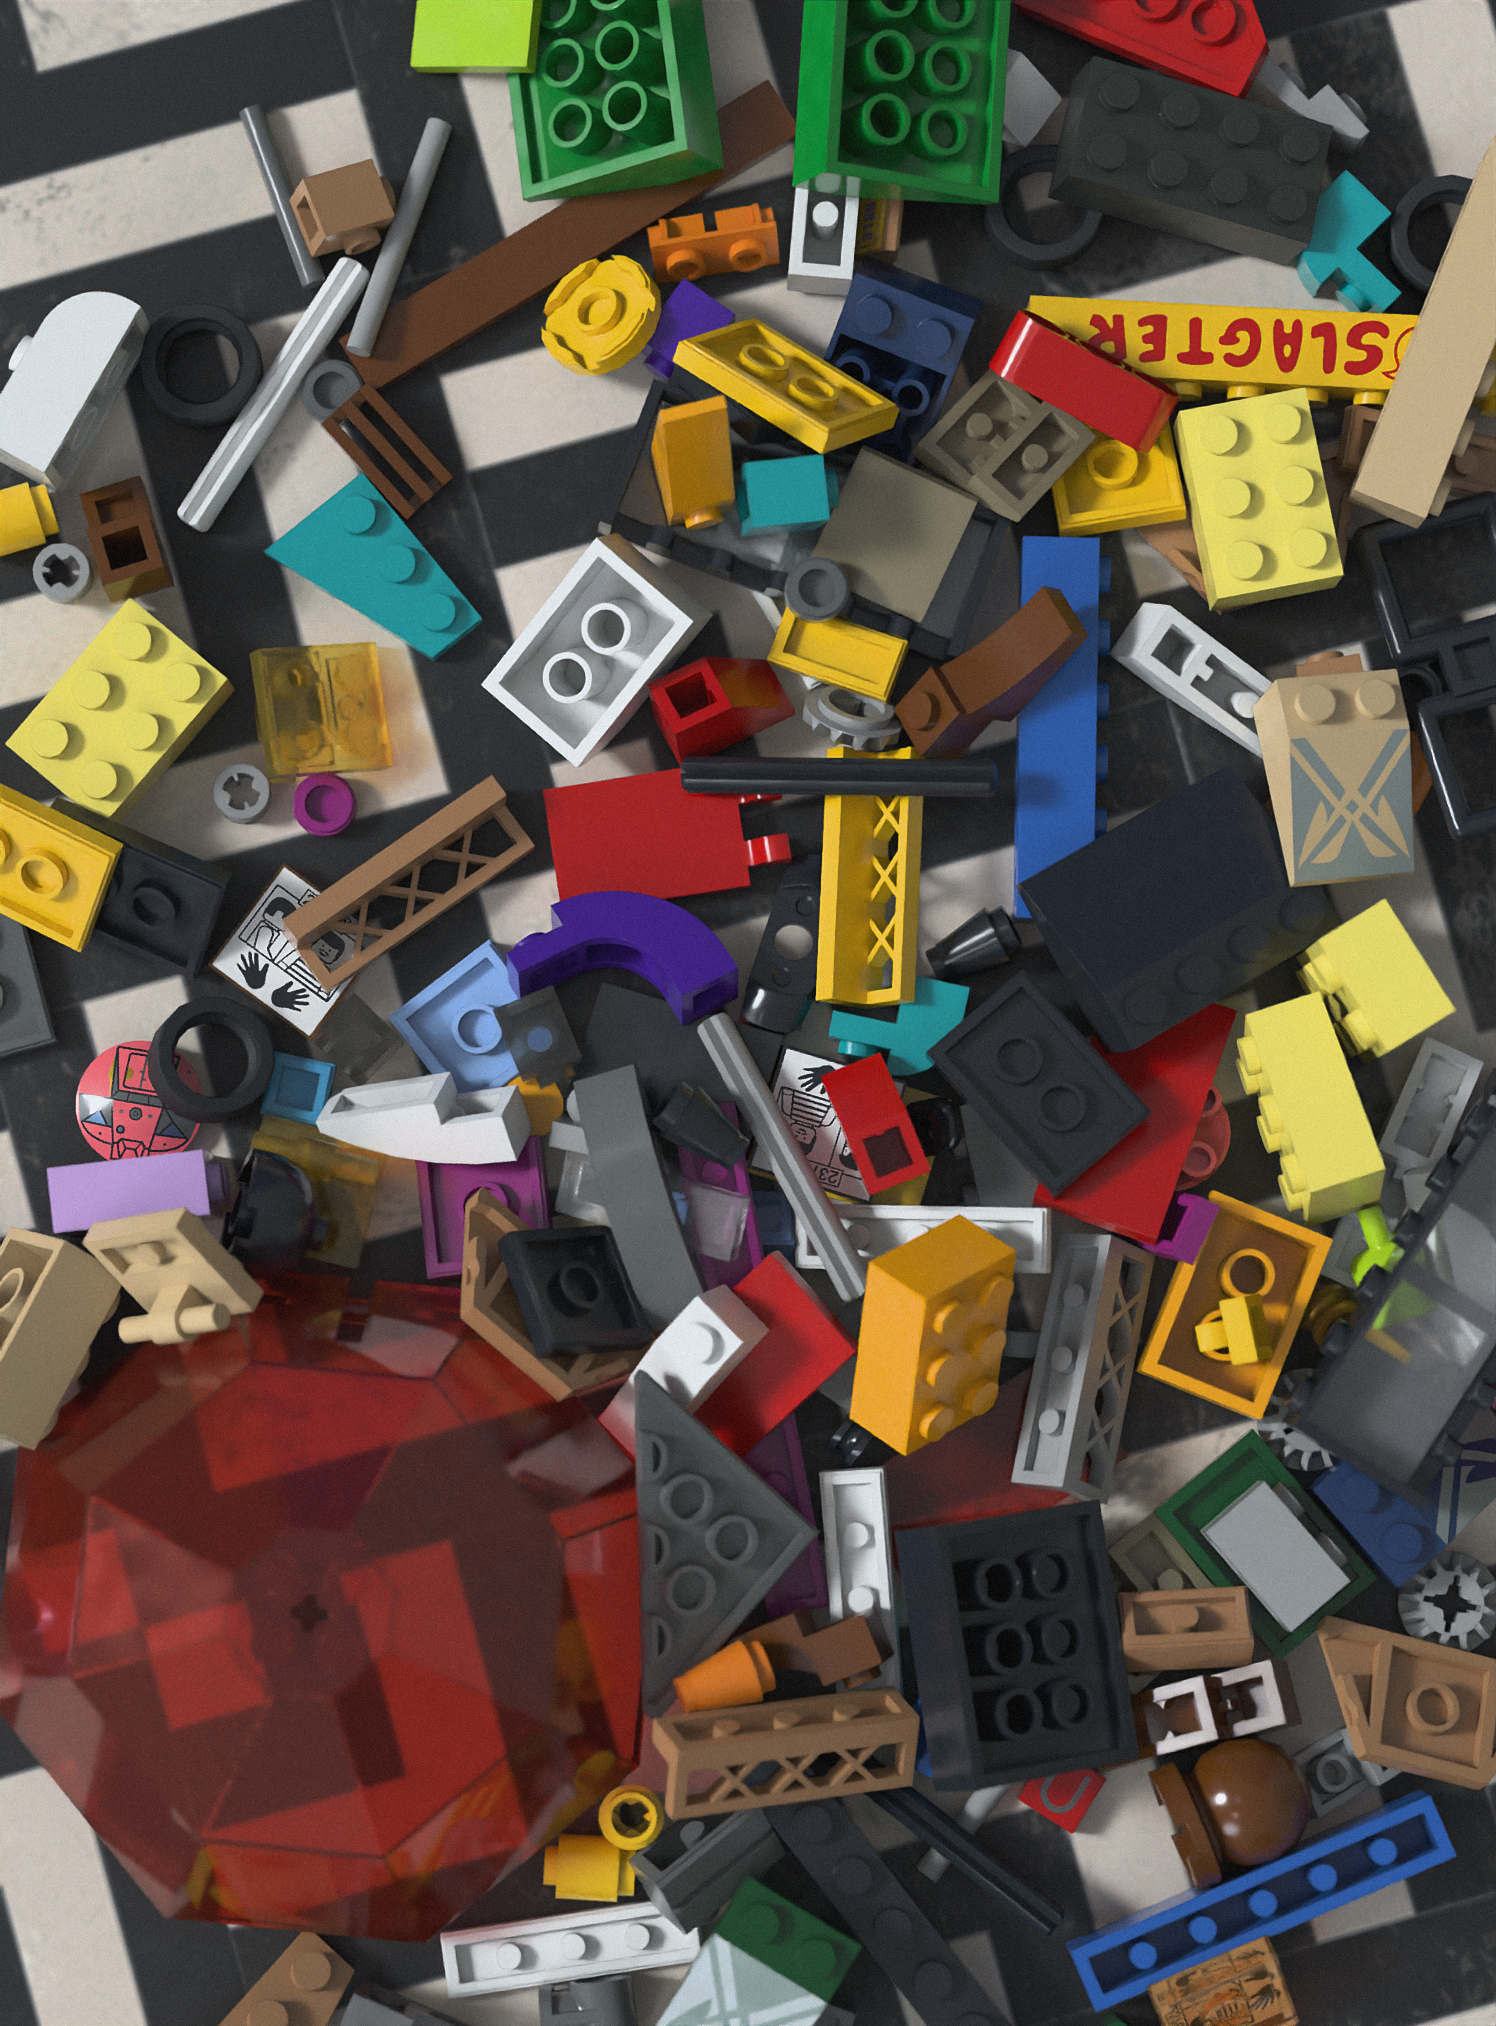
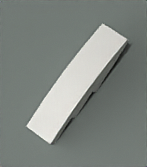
M1428 1036L1424 1037L1375 1140L1386 1168L1380 1204L1391 1234L1399 1220L1408 1210L1402 1175L1409 1169L1435 1166L1438 1160L1446 1153L1484 1064L1483 1061ZM1356 1212L1340 1218L1332 1236L1333 1242L1318 1277V1280L1326 1284L1342 1285L1353 1296L1357 1287L1351 1275L1350 1265L1352 1259L1358 1253L1368 1248Z

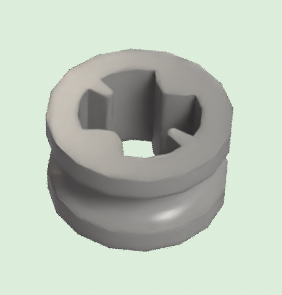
M58 543L46 547L36 557L33 566L35 583L39 590L53 602L60 604L75 603L84 598L91 589L94 579L93 568L84 553L73 545ZM58 559L65 565L77 561L80 566V570L73 571L74 576L78 579L77 582L68 589L61 582L56 583L52 587L47 582V577L54 576L49 566Z
M244 763L230 765L222 770L215 779L213 787L214 802L222 815L231 822L243 825L254 823L264 817L270 808L272 800L270 784L263 772L255 766ZM240 778L252 779V789L259 796V799L252 807L247 802H244V810L233 809V799L226 792L227 787L234 780L240 786Z

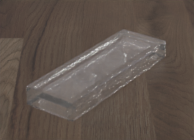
M566 1150L554 1211L611 1227L597 1185L590 1156ZM666 1173L690 1251L728 1262L738 1259L750 1196Z

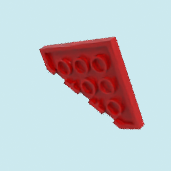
M1016 0L1014 3L1020 14L1180 81L1244 100L1270 51L1252 0Z

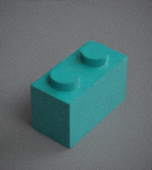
M823 454L748 462L733 474L740 538L816 530L830 520L831 508H838L839 506L836 473L834 469H824Z

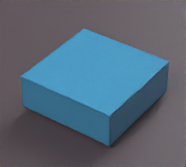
M274 1051L275 1068L269 1085L264 1091L260 1114L317 1126L316 1120L332 1093L337 1065Z

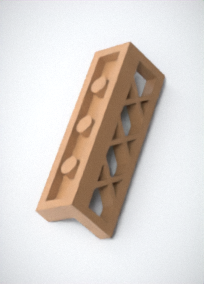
M493 775L480 782L282 920L283 935L326 994L333 991L534 850L535 845L505 806L507 794ZM493 817H495L514 843L512 847L496 858L469 854L472 832ZM464 838L462 852L447 850ZM433 859L460 863L457 885L444 894L417 890L421 867ZM467 864L482 867L465 879ZM412 874L410 888L395 886ZM381 895L408 899L405 921L393 930L365 926L369 903ZM415 900L430 903L413 915ZM360 910L358 925L343 922ZM329 931L356 935L353 957L331 973L310 946V944ZM363 936L378 939L361 951Z
M894 1686L655 1717L653 1719L652 1742L669 1763L665 1811L674 1820L912 1786L920 1716ZM896 1743L894 1766L868 1770L862 1764L880 1745ZM836 1751L843 1757L825 1776L809 1778L803 1773L821 1753ZM777 1760L782 1765L764 1785L749 1787L743 1781L762 1761ZM715 1768L722 1774L704 1793L687 1795L690 1771Z

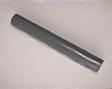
M262 104L247 107L240 111L239 115L303 289L317 287L325 283L326 276L319 257H311L289 199L293 195L294 189Z

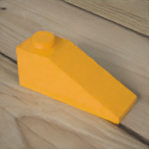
M724 395L660 411L649 455L669 526L685 523L687 530H698L722 522L724 520L722 513L731 511L735 499L728 413Z

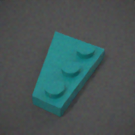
M363 472L264 551L265 555L283 567L289 568L324 593L343 602L368 618L375 625L433 661L483 622L482 617Z

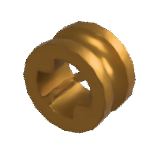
M1327 1285L1311 1295L1300 1325L1305 1331L1312 1333L1314 1341L1320 1347L1332 1325L1339 1318L1347 1322L1358 1306V1302L1350 1299L1349 1293L1342 1285Z

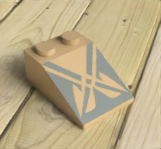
M1397 669L1276 679L1255 703L1252 710L1290 887L1411 876L1414 873L1410 727Z

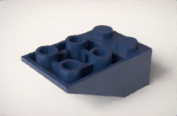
M866 256L855 273L824 360L895 403L900 410L893 428L848 445L862 447L864 444L913 468L919 469L921 462L911 453L917 444L937 424L984 301L873 257ZM847 445L837 449L845 452Z

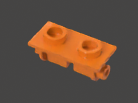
M754 203L750 206L714 211L717 231L705 232L702 214L666 220L665 218L658 219L659 226L647 228L656 284L673 281L681 282L683 278L690 282L703 276L733 271L750 272L763 266L780 264L776 221H774L772 207L759 209L758 203Z

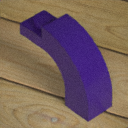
M601 891L581 894L550 905L552 930L547 933L536 932L520 940L513 950L506 953L508 983L520 1003L580 973L598 968L624 969L650 981L664 996L682 1026L738 998V967L717 936L703 922L681 907L646 894L626 891Z

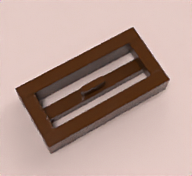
M366 382L320 424L322 429L357 468L363 472L367 479L404 520H407L436 491L453 478L369 382ZM366 401L433 477L427 483L423 482L358 409L360 405ZM347 417L415 492L408 500L398 492L339 426Z

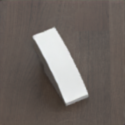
M451 1072L333 1090L316 1120L320 1133L357 1147L400 1158L456 1164L517 1161L533 1129L518 1085L458 1094Z

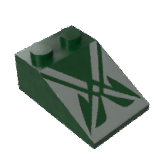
M748 1871L655 2026H813L861 1949L860 1939Z

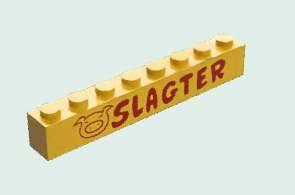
M1031 295L1027 310L1038 314L1163 382L1181 396L1179 401H1198L1202 399V393L1227 394V401L1230 402L1306 387L1310 408L1328 406V399L1353 400L1355 405L1381 411L1419 315ZM1496 342L1489 358L1490 360H1493L1495 362ZM1496 375L1485 399L1474 396L1470 407H1480V415L1496 418Z

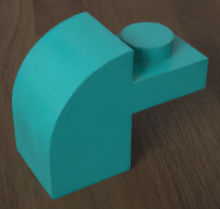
M1347 169L1319 196L1310 244L1295 256L1296 269L1303 286L1313 298L1332 281L1338 287L1335 290L1336 297L1348 311L1386 314L1395 305L1401 292L1360 251L1384 228L1391 212Z
M916 976L915 1002L899 1004L895 1024L833 1010L827 1040L839 1043L838 1054L856 1059H865L876 1054L877 1051L889 1053L886 1066L891 1077L902 1080L920 1076L934 1068L926 1058V1052L963 1021L970 987Z

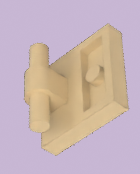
M186 1207L96 1222L92 1224L83 1241L88 1250L148 1312L146 1315L127 1317L121 1320L119 1335L125 1343L152 1340L158 1345L193 1341L203 1332L226 1329L230 1324L231 1315L254 1312L264 1292L244 1271L241 1262L231 1256L209 1233L203 1221Z

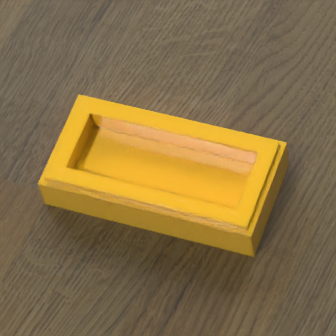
M787 606L767 661L770 665L888 705L910 645L908 641L838 617L824 623H808L797 618Z

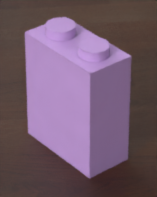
M205 1150L47 1168L53 1230L55 1234L67 1237L86 1236L92 1224L96 1222L186 1207L203 1222L223 1219L221 1205L232 1203L228 1167L217 1163L216 1156Z

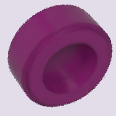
M316 773L304 779L297 787L292 802L295 818L301 827L309 834L320 838H332L344 833L353 824L357 815L358 804L353 789L346 780L333 773Z

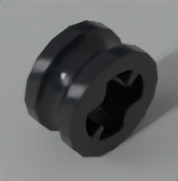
M934 1097L909 1103L905 1107L926 1158L952 1152L959 1145L963 1135V1123L961 1114L951 1101L942 1097Z
M849 1413L829 1439L825 1448L830 1452L835 1449L842 1451L845 1456L844 1462L851 1466L874 1434L852 1420Z

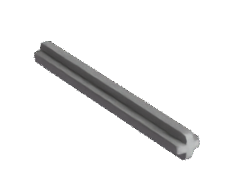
M720 1013L706 1019L698 1026V1034L841 1298L851 1303L865 1297L868 1269L731 1017L725 1013Z

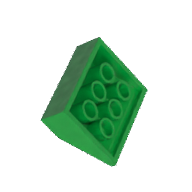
M542 0L535 73H507L523 200L530 203L669 185L724 168L702 0Z
M804 0L792 187L857 198L985 205L998 203L1011 0Z

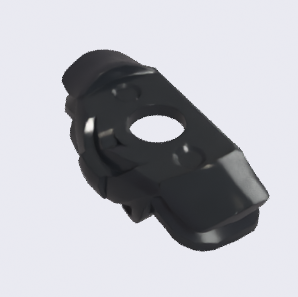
M808 853L795 855L789 863L779 885L749 976L742 1006V1016L754 1028L778 1035H788L803 1024L812 1002L819 1004V1001H816L822 874L821 855ZM791 925L799 926L810 934L812 949L806 957L800 960H788L778 953L775 947V937L784 927Z

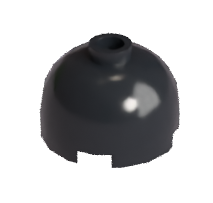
M252 1147L239 1172L236 1182L243 1185L236 1197L232 1213L226 1212L219 1243L231 1256L241 1262L244 1271L252 1279L269 1280L284 1277L300 1265L307 1250L320 1251L327 1233L329 1215L319 1212V1189L313 1176L301 1164L283 1155Z

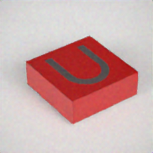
M1091 1768L1029 1780L1023 1786L1017 1799L1073 1834L1107 1779Z

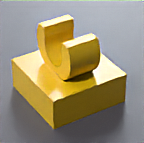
M1260 1293L1219 1301L1223 1320L1195 1326L1200 1352L1229 1346L1233 1366L1273 1357Z

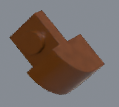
M140 475L79 494L89 525V529H86L100 580L113 606L126 602L129 598L136 599L174 587V579L167 553L162 544L146 488Z

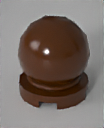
M1249 1736L1221 1742L1200 1756L1190 1775L1185 1773L1180 1775L1173 1762L1148 1772L1159 1807L1165 1805L1175 1828L1181 1826L1182 1831L1171 1835V1838L1193 1886H1196L1198 1892L1222 1883L1219 1867L1223 1866L1224 1861L1243 1866L1275 1861L1298 1845L1310 1820L1313 1796L1307 1774L1280 1744Z

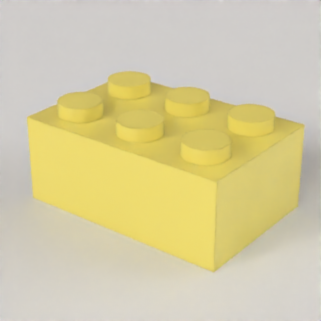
M1306 387L1179 411L1173 425L1210 611L1335 588L1344 573Z
M129 598L5 744L75 804L121 824L235 689L223 674L132 598Z
M1386 899L1322 937L1296 957L1303 967L1296 972L1302 988L1307 995L1320 991L1323 1001L1337 1021L1332 1026L1342 1051L1350 1059L1358 1055L1364 1065L1391 1051L1455 1011L1454 1006Z
M1320 991L1246 1014L1244 1037L1237 1039L1240 1058L1235 1059L1236 1067L1246 1094L1250 1095L1256 1092L1258 1094V1103L1262 1114L1257 1117L1259 1132L1267 1152H1279L1283 1174L1278 1175V1181L1289 1212L1300 1209L1305 1226L1308 1228L1379 1205L1386 1168Z

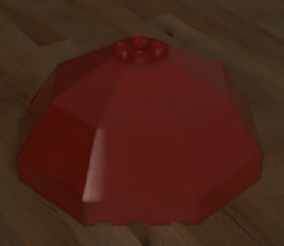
M290 1272L284 1277L269 1280L253 1279L264 1291L254 1312L231 1315L230 1324L226 1329L200 1333L193 1341L158 1345L152 1340L139 1343L59 1409L58 1419L54 1428L45 1438L39 1441L35 1450L19 1445L0 1614V1714L164 1918L425 1944L640 1766L645 1714L642 1712L636 1466L578 1395L558 1402L460 1318L461 1289L375 1280L371 1300L351 1298V1292L349 1291L350 1278ZM348 1324L365 1325L361 1344L337 1342L339 1329L347 1330ZM306 1593L318 1594L319 1606L329 1608L330 1612L328 1621L317 1622L314 1632L303 1631L301 1620L292 1618L291 1615L292 1605L302 1604Z

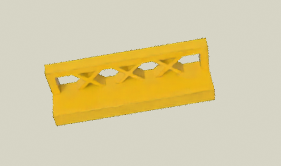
M847 746L827 749V758L925 759V757H920L915 747H906L881 753L860 749L855 751ZM825 795L816 1001L860 1009L915 1002L923 796H895L893 799L891 796ZM895 831H897L899 834L898 851L890 862L888 859V842ZM892 894H894L896 897L895 915L890 923L887 924L885 921L886 904ZM889 957H891L893 960L892 988L882 989L883 967Z

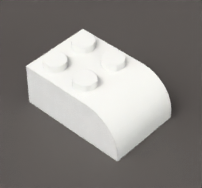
M82 293L56 306L46 316L34 338L26 335L19 342L9 362V369L14 372L2 393H0V462L39 484H45L46 488L62 495L139 362L145 336L152 328L140 305L114 293Z
M619 533L598 537L485 679L482 686L578 768L596 756L626 725L649 696L647 684L667 674L713 614Z

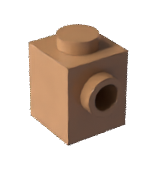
M372 158L303 178L289 199L312 258L343 248L347 255H355L372 249L381 242L380 237L394 219V212L396 210L393 189L386 177H379Z

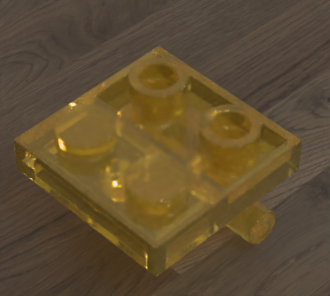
M375 641L260 648L250 653L256 703L253 704L258 742L263 743L267 777L271 780V785L296 782V777L383 771L393 766Z
M264 1114L260 1130L254 1133L250 1150L254 1147L270 1151L301 1164L313 1176L319 1189V1212L329 1215L328 1229L320 1251L307 1250L305 1257L358 1270L387 1154L357 1147L322 1134L316 1126Z

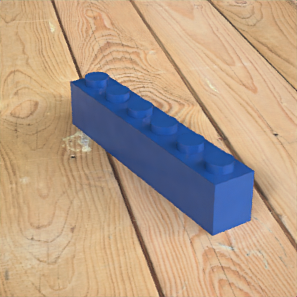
M1023 536L1019 547L1018 610L1042 586L1060 589L1089 637L1016 716L1013 923L1035 924L1015 887L1016 884L1107 833L1106 808H1095L1096 783H1106L1108 771L1107 745H1096L1097 720H1107L1109 708L1108 682L1097 681L1098 657H1108L1110 645L1109 619L1098 618L1099 594H1109L1111 583V557L1099 556L1100 538Z
M1419 1789L1301 1840L1296 1847L1275 1861L1252 1866H1241L1221 1875L1222 1883L1200 1892L1197 1891L1196 1886L1070 1940L1066 1942V1946L1095 2011L1098 2012L1145 1992L1156 1984L1262 1938L1267 1939L1454 1858L1456 1853L1431 1795Z

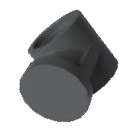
M608 1974L576 1979L568 1982L569 1989L555 1990L553 1984L539 1986L541 2026H638L632 1974Z

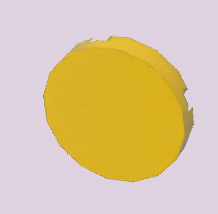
M610 255L614 260L600 263L595 258L580 264L562 278L548 297L544 309L548 319L546 331L541 326L542 340L551 356L562 367L577 375L600 376L621 368L643 350L655 333L662 312L660 290L651 275L639 263L626 256Z

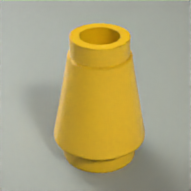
M627 1784L615 1788L605 1797L599 1810V1824L604 1836L613 1845L622 1849L637 1850L648 1846L658 1837L663 1827L664 1811L658 1797L644 1786ZM638 1802L645 1810L643 1814L644 1819L637 1824L626 1823L620 1814L621 1807L625 1803L632 1805Z

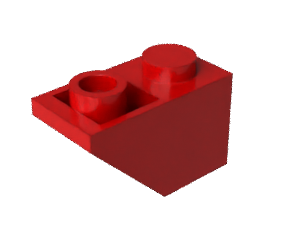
M703 657L647 684L654 719L680 766L683 759L687 756H711L796 715L794 706L767 659Z
M880 1052L820 1076L868 1196L931 1171L907 1110Z

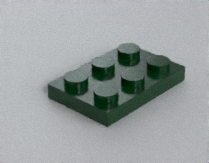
M1249 1429L1156 1507L1153 1512L1215 1587L1246 1586L1202 1535L1200 1530L1257 1480L1265 1481L1271 1489L1280 1482L1295 1497L1305 1510L1297 1519L1313 1538L1323 1532L1339 1548L1348 1560L1340 1569L1350 1582L1292 1632L1284 1630L1247 1587L1253 1633L1276 1660H1281L1317 1630L1318 1621L1326 1615H1335L1373 1583L1377 1577L1254 1429Z

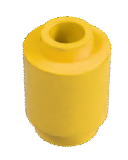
M28 482L0 490V557L45 544L46 536L60 532L45 484L29 488Z
M559 1833V1845H546L543 1885H556L555 1899L617 1902V1896H634L635 1873L627 1860L636 1854V1850L619 1848L608 1841L603 1835Z

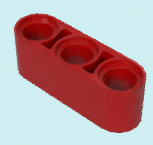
M1022 308L1019 309L988 364L990 369L1012 384L1143 453L1151 451L1181 398L1175 390L1158 379L1038 314Z

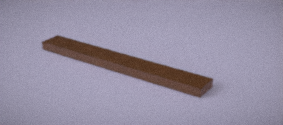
M769 79L717 110L724 168L669 185L573 197L386 310L369 357L358 356L346 349L351 332L338 339L363 382H369L378 393L384 391L554 288L563 277L580 264L595 258L600 260L646 232L647 228L659 224L658 219L665 218L666 220L795 141L796 122Z

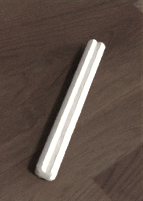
M345 256L339 259L260 381L255 393L242 409L178 508L177 515L184 523L201 532L209 530L300 389L304 376L316 364L369 282V271L363 265Z

